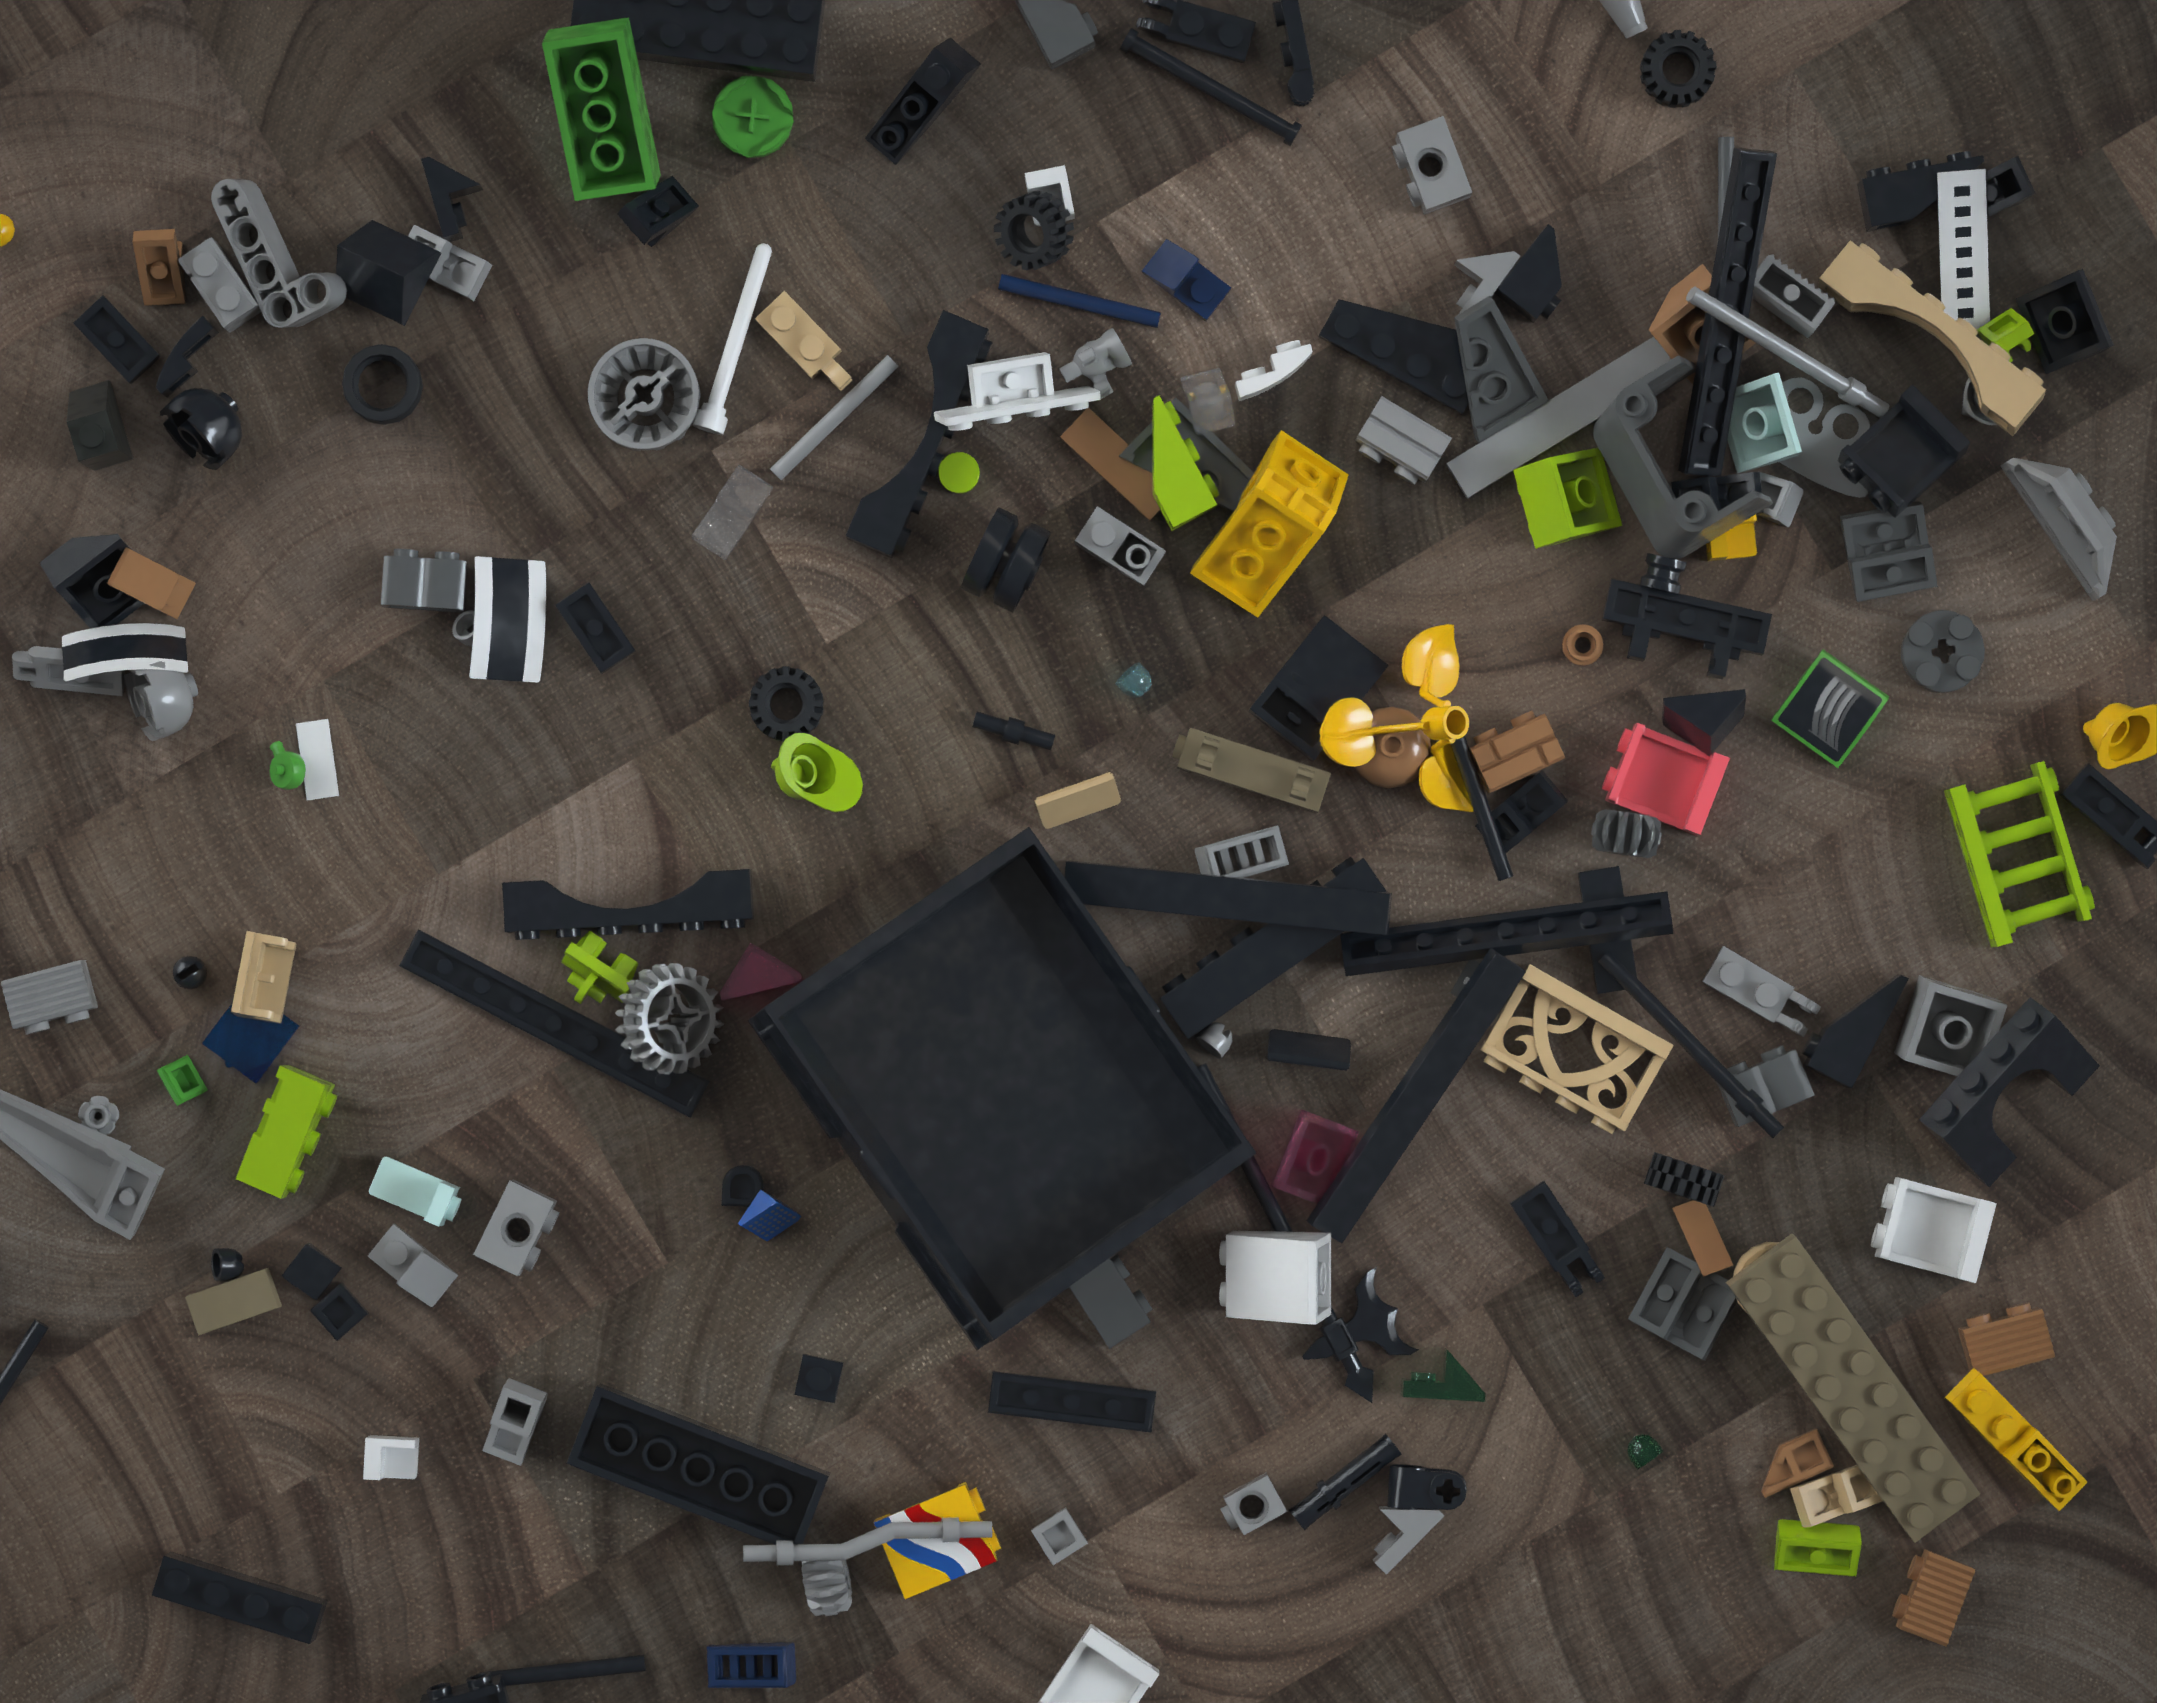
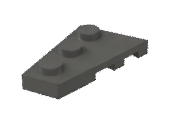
M1175 398L1171 403L1181 420V423L1176 425V428L1183 440L1189 437L1196 447L1200 460L1195 463L1202 477L1209 474L1220 494L1214 498L1217 505L1234 512L1242 492L1254 472L1182 402ZM1152 422L1119 455L1120 458L1151 473Z

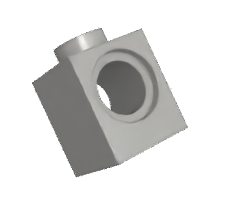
M1266 1472L1225 1494L1223 1498L1227 1505L1220 1508L1231 1530L1239 1527L1243 1535L1287 1512ZM1247 1495H1257L1263 1501L1262 1511L1256 1516L1248 1517L1240 1511V1502Z

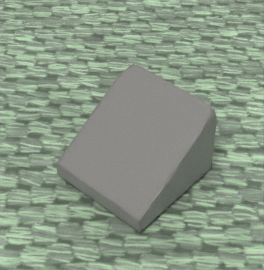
M1760 472L1762 494L1769 496L1773 504L1765 508L1764 513L1756 515L1779 525L1789 527L1803 496V489L1793 482Z

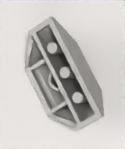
M2011 458L2000 467L2091 600L2094 601L2105 595L2117 538L2112 529L2116 525L2108 511L2102 506L2097 508L2089 495L2092 493V489L2087 480L2080 473L2074 475L2070 468L2024 459Z

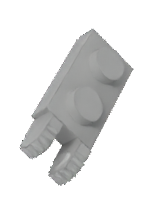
M1722 946L1702 980L1706 985L1771 1023L1776 1021L1803 1037L1808 1028L1797 1019L1780 1013L1787 1000L1789 999L1796 1003L1801 1009L1810 1014L1814 1013L1817 1015L1821 1008L1817 1003L1794 991L1795 987L1725 946Z

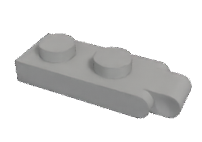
M34 646L28 651H16L12 655L13 677L17 680L30 681L32 687L123 696L125 670L104 672L64 681L62 648Z

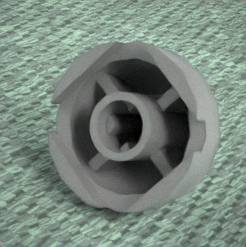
M159 661L150 664V666L165 668V662ZM140 669L129 670V673L124 674L125 687L132 710L136 718L142 715L146 719L149 726L141 729L151 741L170 736L181 730L189 722L194 708L192 697L198 695L196 682L190 672L184 674L183 672L170 670Z

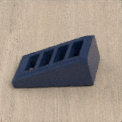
M794 1642L707 1646L708 1688H787L796 1683ZM723 1655H729L730 1677H724ZM740 1655H745L746 1676L741 1677ZM757 1655H763V1676H758ZM774 1655H777L778 1675H775Z

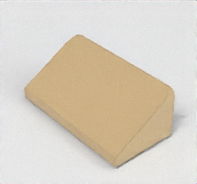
M1110 772L1037 797L1035 800L1045 829L1104 810L1121 802L1113 773L1110 774Z

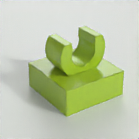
M2012 308L1977 329L1984 343L1989 346L1993 342L2003 348L2009 355V350L2016 345H2019L2026 352L2031 350V343L2027 338L2034 335V332L2029 322Z

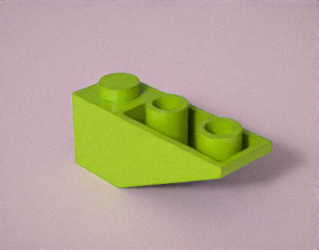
M1159 395L1152 402V495L1171 531L1215 509L1217 503L1214 498L1220 494L1209 474L1202 477L1195 463L1200 460V456L1192 440L1189 437L1183 440L1176 428V425L1180 424L1181 420L1171 401L1164 404Z

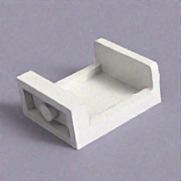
M1895 1177L1894 1184L1888 1183L1886 1185L1881 1207L1887 1208L1883 1224L1877 1223L1875 1226L1871 1247L1877 1248L1875 1257L1976 1283L1997 1203Z
M1090 1624L1038 1703H1138L1148 1687L1151 1688L1159 1676V1669Z

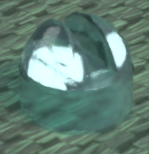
M1137 662L1127 669L1115 684L1127 696L1139 698L1143 696L1144 692L1150 690L1151 676L1140 662Z

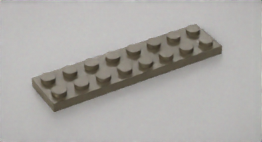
M1794 1234L1787 1236L1725 1282L1914 1543L1980 1495L1977 1488Z

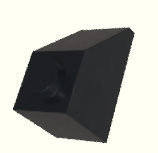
M1548 224L1495 292L1497 296L1532 323L1540 315L1547 320L1562 301L1556 296L1562 287L1555 229Z

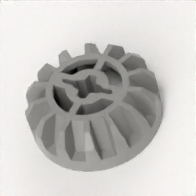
M648 338L622 342L607 351L592 371L588 384V403L596 424L614 443L633 451H657L664 449L665 446L676 440H680L692 422H694L698 412L700 388L696 374L685 356L665 342ZM648 369L657 371L652 377L642 375L632 378L630 376L631 373L638 370ZM625 379L628 382L625 390L626 400L621 405H618V391ZM672 385L674 404L671 412L666 416L661 410L664 403V391ZM640 387L646 391L654 388L651 392L653 401L649 405L644 401L638 404L635 403L639 398L636 391ZM655 413L662 420L650 426H641L630 422L637 415L650 416Z

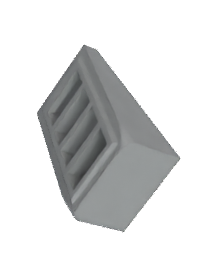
M1278 825L1195 848V855L1201 874L1244 878L1289 865ZM1266 838L1272 861L1265 862L1259 839ZM1247 842L1250 844L1255 861V866L1251 867L1244 843ZM1230 847H1233L1239 868L1237 871L1233 870L1228 852ZM1215 851L1217 852L1222 875H1220L1214 855Z

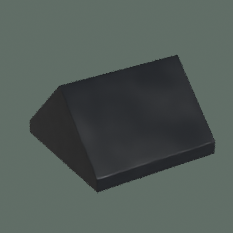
M371 220L337 245L336 274L345 282L347 289L346 299L405 326L441 252Z
M2083 269L2016 298L2022 317L2029 322L2034 332L2031 339L2045 374L2102 353L2114 345Z

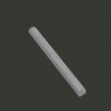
M887 355L784 454L770 470L782 480L898 368V365Z

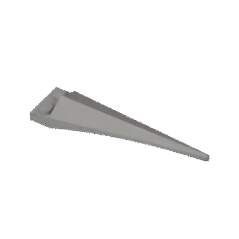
M0 1089V1140L45 1176L91 1219L131 1240L140 1226L165 1168L131 1151L132 1146Z

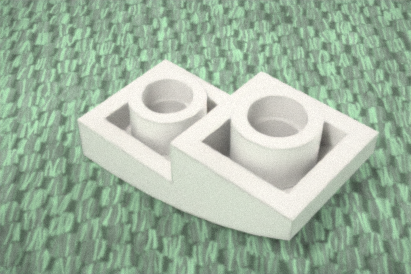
M1295 340L1276 346L1277 353L1270 356L1272 372L1266 373L1265 367H1259L1241 373L1242 380L1235 382L1238 400L1242 401L1259 395L1290 377L1311 357L1313 352L1311 344L1301 346L1300 340Z

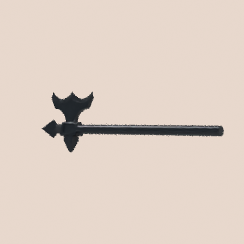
M1205 1063L1197 1067L1237 1124L1207 1064ZM1253 1155L1242 1163L1241 1167L1274 1231L1293 1232ZM1377 1267L1366 1272L1354 1289L1357 1296V1310L1353 1318L1345 1324L1342 1317L1337 1318L1331 1306V1315L1321 1321L1323 1326L1319 1328L1323 1336L1315 1339L1302 1356L1303 1360L1328 1358L1333 1355L1335 1361L1341 1360L1348 1373L1345 1386L1371 1403L1373 1401L1374 1370L1362 1366L1355 1353L1359 1350L1356 1342L1364 1340L1375 1342L1388 1355H1411L1419 1350L1403 1343L1397 1335L1395 1320L1398 1308L1386 1304L1376 1294L1374 1275Z

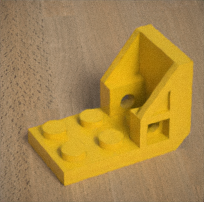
M1281 430L1272 441L1242 492L1236 510L1194 563L1190 574L1258 618L1326 531L1337 512L1349 474Z

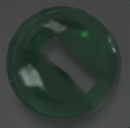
M1645 1434L1635 1436L1630 1441L1627 1449L1628 1457L1637 1470L1664 1451L1654 1438Z

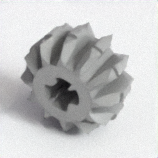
M846 1560L801 1561L803 1584L810 1611L815 1616L838 1615L839 1612L848 1611L852 1604V1590Z

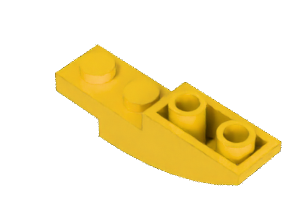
M1975 1368L1945 1396L1963 1415L1964 1419L2058 1511L2087 1484L2086 1479Z

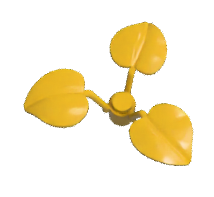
M1445 624L1428 628L1417 634L1404 650L1402 673L1405 681L1411 686L1420 687V697L1437 706L1427 710L1421 722L1372 727L1373 716L1368 705L1357 698H1343L1335 702L1326 713L1319 731L1320 743L1326 755L1334 762L1343 766L1356 767L1368 763L1374 757L1376 744L1373 735L1422 730L1430 739L1439 740L1431 746L1433 756L1427 757L1419 769V785L1423 796L1429 803L1438 808L1474 812L1451 747L1455 739H1460L1467 733L1469 718L1463 708L1451 706L1449 700L1443 701L1437 698L1452 692L1459 678L1460 665L1454 640V625Z

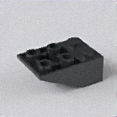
M1324 615L1248 712L1313 762L1323 750L1319 731L1329 708L1343 698L1362 700L1389 665Z

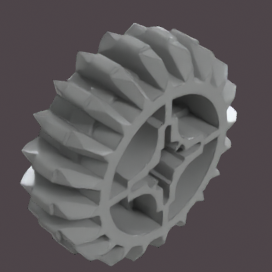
M670 963L667 966L665 964H655L652 966V971L650 969H643L638 972L639 980L627 982L631 994L623 993L619 996L621 1001L626 1004L625 1009H619L615 1012L624 1021V1024L615 1030L618 1033L627 1035L620 1046L624 1047V1049H633L630 1059L635 1062H642V1068L654 1071L656 1069L659 1074H670L672 1071L681 1074L687 1071V1067L696 1068L700 1066V1057L707 1058L712 1055L708 1043L716 1044L721 1041L713 1033L714 1028H720L724 1025L720 1020H716L715 1013L721 1011L724 1007L712 1002L718 991L710 988L706 989L709 981L708 978L697 976V970L692 967L683 968L679 963ZM675 988L685 996L689 1003V1008L682 1003L680 994H676ZM680 1014L677 1017H672L671 1022L659 1023L660 1021L668 1020V1015ZM649 1030H653L657 1034L659 1043H663L664 1050L655 1043Z

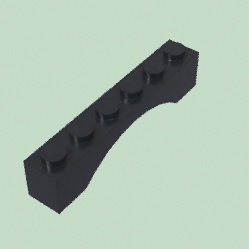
M942 311L927 346L933 369L934 397L932 414L925 436L914 456L894 478L880 489L861 499L846 533L848 540L890 558L893 557L895 550L899 552L904 551L912 532L911 529L906 528L911 513L920 514L928 492L922 490L927 476H936L944 458V454L938 452L945 437L951 440L955 431L948 430V426L935 421L934 412L957 408L960 400L968 402L971 394L967 365L986 361L993 344L992 341L987 340L989 329L948 311Z
M750 869L708 871L696 883L672 898L653 905L629 909L603 908L583 903L562 893L544 880L502 883L504 929L507 933L515 932V940L540 939V931L556 930V938L581 937V929L597 928L598 936L622 934V926H638V933L663 932V924L679 923V931L704 930V922L720 921L721 929L745 928V920L754 919L752 871Z

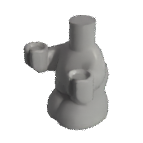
M1111 328L1103 333L1100 338L1089 341L1077 349L1073 361L1059 368L1067 383L1080 375L1089 378L1094 383L1093 388L1100 391L1102 399L1113 393L1105 373L1116 367H1128L1132 365V362L1117 333Z

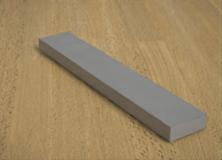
M1652 337L1447 462L1446 466L1468 499L1511 473L1514 469L1521 467L1599 419L1624 388L1671 359L1658 341Z

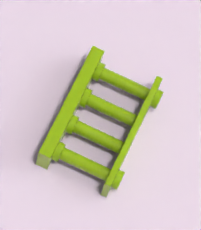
M2045 761L2030 765L2033 777L1981 793L1968 792L1966 784L1944 790L1991 948L2013 943L2011 934L2016 932L2017 927L2071 911L2075 912L2077 922L2092 919L2090 910L2095 909L2090 888L2088 885L2082 887L2054 792L2059 791L2056 774L2052 767L2046 768ZM2039 793L2045 813L2044 817L1987 833L1985 830L1979 831L1975 816L1980 814L1981 809ZM2048 832L2051 833L2057 856L2000 873L1997 869L1991 870L1987 855L1992 854V849ZM2062 871L2069 895L2013 912L2009 909L2003 910L1999 894L2004 893V888Z

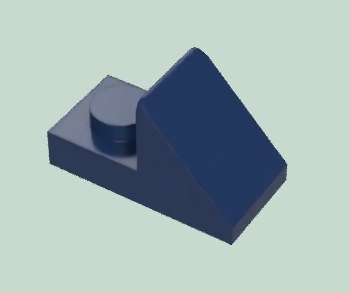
M1166 239L1141 272L1206 322L1230 292L1231 287L1201 265L1198 257Z

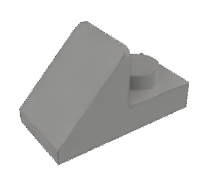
M1511 251L1457 260L1454 265L1480 284L1478 288L1470 284L1456 303L1462 308L1459 314L1488 296L1492 297L1517 263L1520 255Z
M396 1224L390 1227L368 1254L371 1260L397 1280V1285L430 1307L437 1303L458 1277L457 1273Z
M1379 1506V1509L1401 1530L1396 1536L1392 1532L1388 1533L1374 1548L1378 1554L1373 1558V1561L1386 1575L1444 1517V1514L1439 1509H1398Z

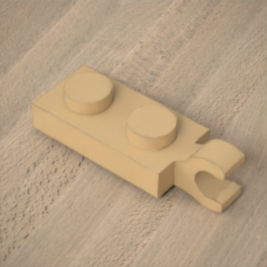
M785 291L755 318L756 322L811 379L822 371L840 391L853 381L852 377L834 360L842 350Z

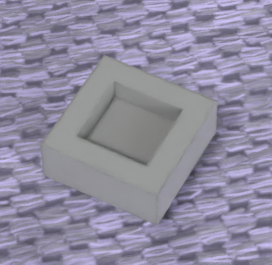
M1066 1507L1031 1529V1532L1052 1565H1055L1088 1544Z

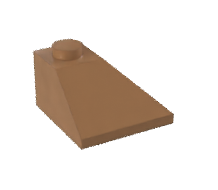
M1703 264L1670 289L1649 328L1650 333L1671 359L1679 355L1695 363V365H1697L1706 312L1688 302L1686 297L1693 287H1697L1709 294L1712 275ZM1746 336L1743 353L1756 343ZM1695 373L1687 377L1692 384L1694 382Z

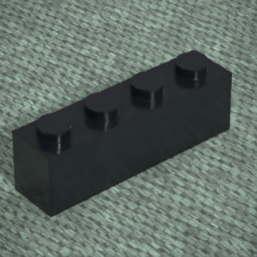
M169 1552L163 1556L152 1596L307 1644H311L316 1640L328 1602L324 1598L175 1552Z

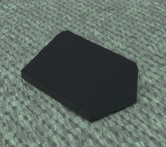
M1272 1029L1269 1032L1266 1055L1268 1061L1347 1071L1350 1067L1351 1042L1349 1039Z

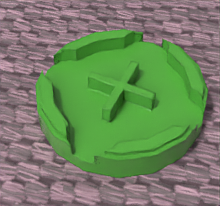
M742 76L726 84L716 96L712 111L713 128L720 142L733 154L746 158L765 157L779 150L789 138L794 123L793 107L785 90L773 80L758 76Z

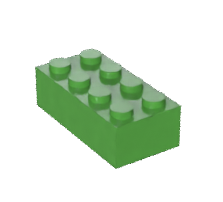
M629 17L549 29L544 37L542 46L575 201L655 189L661 173Z

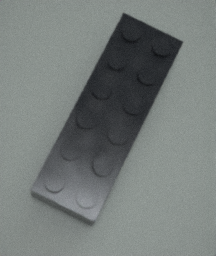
M574 0L570 26L629 17L638 60L815 82L825 0Z
M601 1383L595 1389L567 1464L775 1545L776 1541L793 1540V1544H803L830 1475L828 1471Z

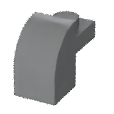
M508 1378L502 1388L490 1421L491 1428L482 1451L521 1466L536 1425L543 1412L548 1393Z

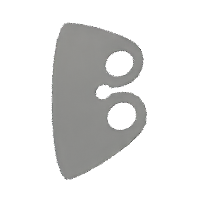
M1802 377L1783 381L1782 385L1787 402L1792 390L1805 388L1811 392L1814 403L1812 408L1806 413L1798 414L1790 409L1802 452L1798 457L1780 461V463L1831 490L1848 496L1866 497L1868 491L1859 482L1854 484L1849 481L1839 468L1841 464L1838 462L1841 450L1846 445L1851 446L1870 428V422L1866 414L1858 407L1851 406L1850 404L1837 405L1826 413L1822 420V431L1816 435L1812 434L1808 429V425L1811 421L1818 418L1824 403L1820 389L1812 381ZM1848 413L1857 419L1859 429L1854 437L1841 439L1835 435L1833 422L1840 414Z

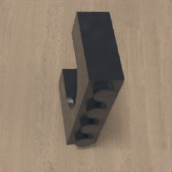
M2030 997L1919 1120L1968 1172L1990 1187L2017 1158L1996 1135L1993 1128V1110L2003 1089L2020 1074L2029 1070L2040 1069L2048 1079L2073 1096L2100 1065L2053 1013Z

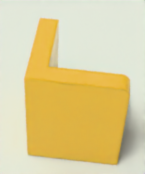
M1756 514L1707 543V560L1717 561L1755 556L1757 554L1754 523L1757 521Z

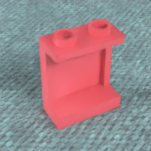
M1638 722L1634 724L1632 730L1625 728L1616 750L1623 753L1617 769L1610 766L1602 785V790L1608 791L1605 801L1638 814L1656 817L1661 823L1692 835H1701L1730 758L1716 752L1708 756L1695 746L1648 729L1645 725Z

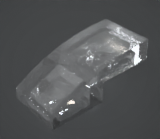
M738 465L717 495L715 503L694 531L692 539L726 561L766 501L773 486L741 465Z

